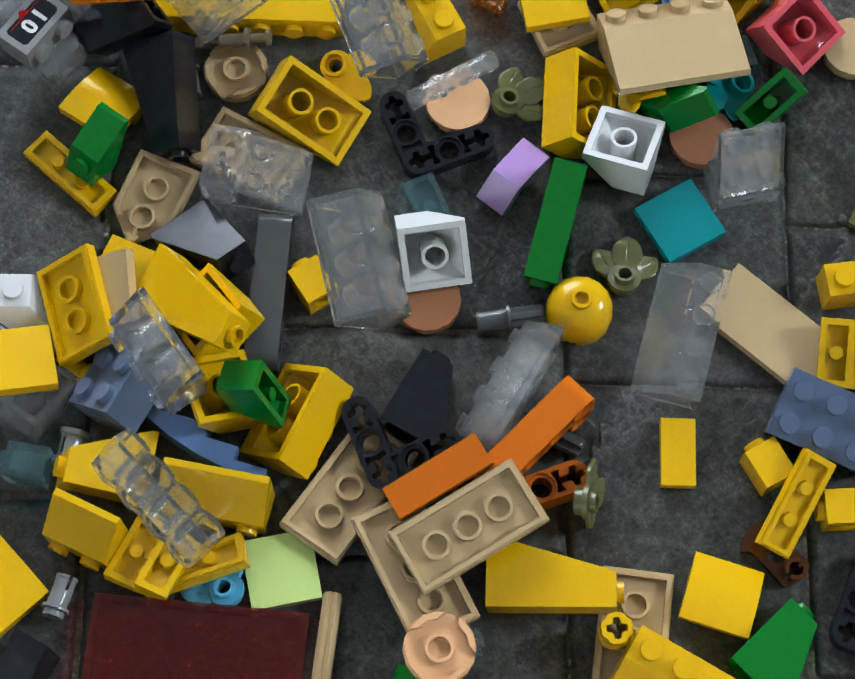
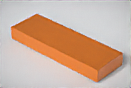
M474 432L385 486L382 490L399 519L403 521L492 467L494 463Z

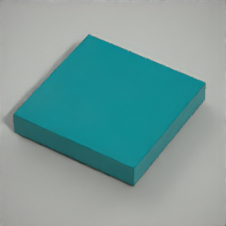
M691 178L634 208L633 211L668 267L717 241L726 234V230Z

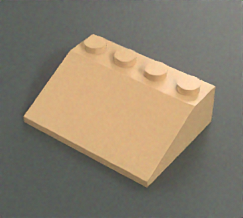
M672 0L670 3L657 5L646 3L638 8L625 10L614 8L605 13L597 14L598 49L620 95L751 75V68L734 12L727 0Z

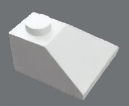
M602 105L582 152V158L611 187L644 196L654 170L666 122Z
M431 211L394 216L405 293L472 283L464 217Z
M0 274V330L48 325L49 322L37 276L33 274ZM51 335L53 353H56L55 347H54V343H53V339H52V335Z

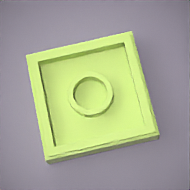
M289 533L245 540L250 568L245 569L253 613L323 599L316 556L313 549Z

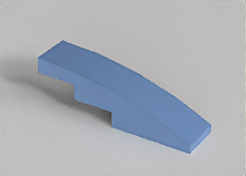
M155 407L151 408L145 418V421L171 444L201 464L269 476L267 469L241 462L238 446L212 439L213 432L198 427L196 419Z

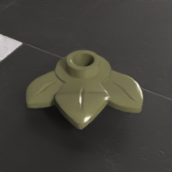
M512 67L502 72L497 80L498 88L491 96L492 109L495 114L502 118H511L515 115L524 122L529 123L543 120V108L539 104L543 101L544 81L535 77L524 79L521 70L517 67Z
M631 237L619 239L614 244L612 251L595 248L592 252L591 260L595 272L607 278L609 287L619 296L633 294L639 288L641 282L652 279L658 271V258L642 256L640 244Z
M592 458L588 465L585 486L576 487L573 498L574 515L582 516L587 529L593 528L596 513L604 501L606 491L605 479L598 477L596 458Z

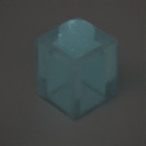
M8 440L6 450L0 452V474L8 483L48 490L54 467L51 459L55 454L50 447Z

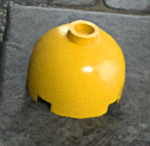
M573 276L563 279L552 289L546 300L545 321L549 331L558 340L564 343L565 341L576 343L575 346L595 343L605 335L612 321L613 305L610 295L600 282L589 277Z

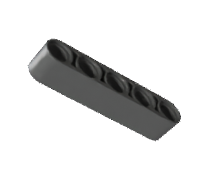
M260 213L254 254L256 263L253 264L250 300L265 320L245 340L244 352L247 360L262 359L271 372H279L289 284L287 271L290 270L294 236V215Z

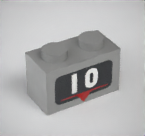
M26 0L0 29V45L2 50L34 71L40 63H44L50 57L55 45L71 33L75 22L70 8L59 0Z

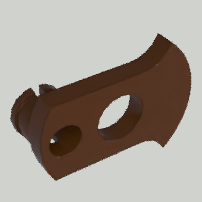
M765 520L757 522L743 537L740 554L747 553L755 557L782 588L795 585L807 575L810 564L796 548H794L789 560L785 559L781 563L770 561L766 555V548L754 542ZM789 567L797 568L799 575L792 574L789 577Z

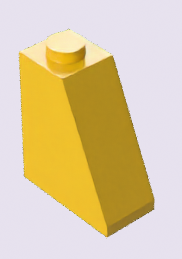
M148 431L69 447L62 453V456L58 455L56 457L53 467V476L57 477L55 488L130 505H140L147 500L159 432Z

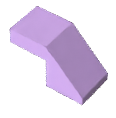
M522 138L492 170L476 197L500 215L507 214L522 189L535 182L550 157L528 140Z

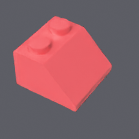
M775 0L745 30L764 55L799 76L804 75L845 33L844 29L820 0Z

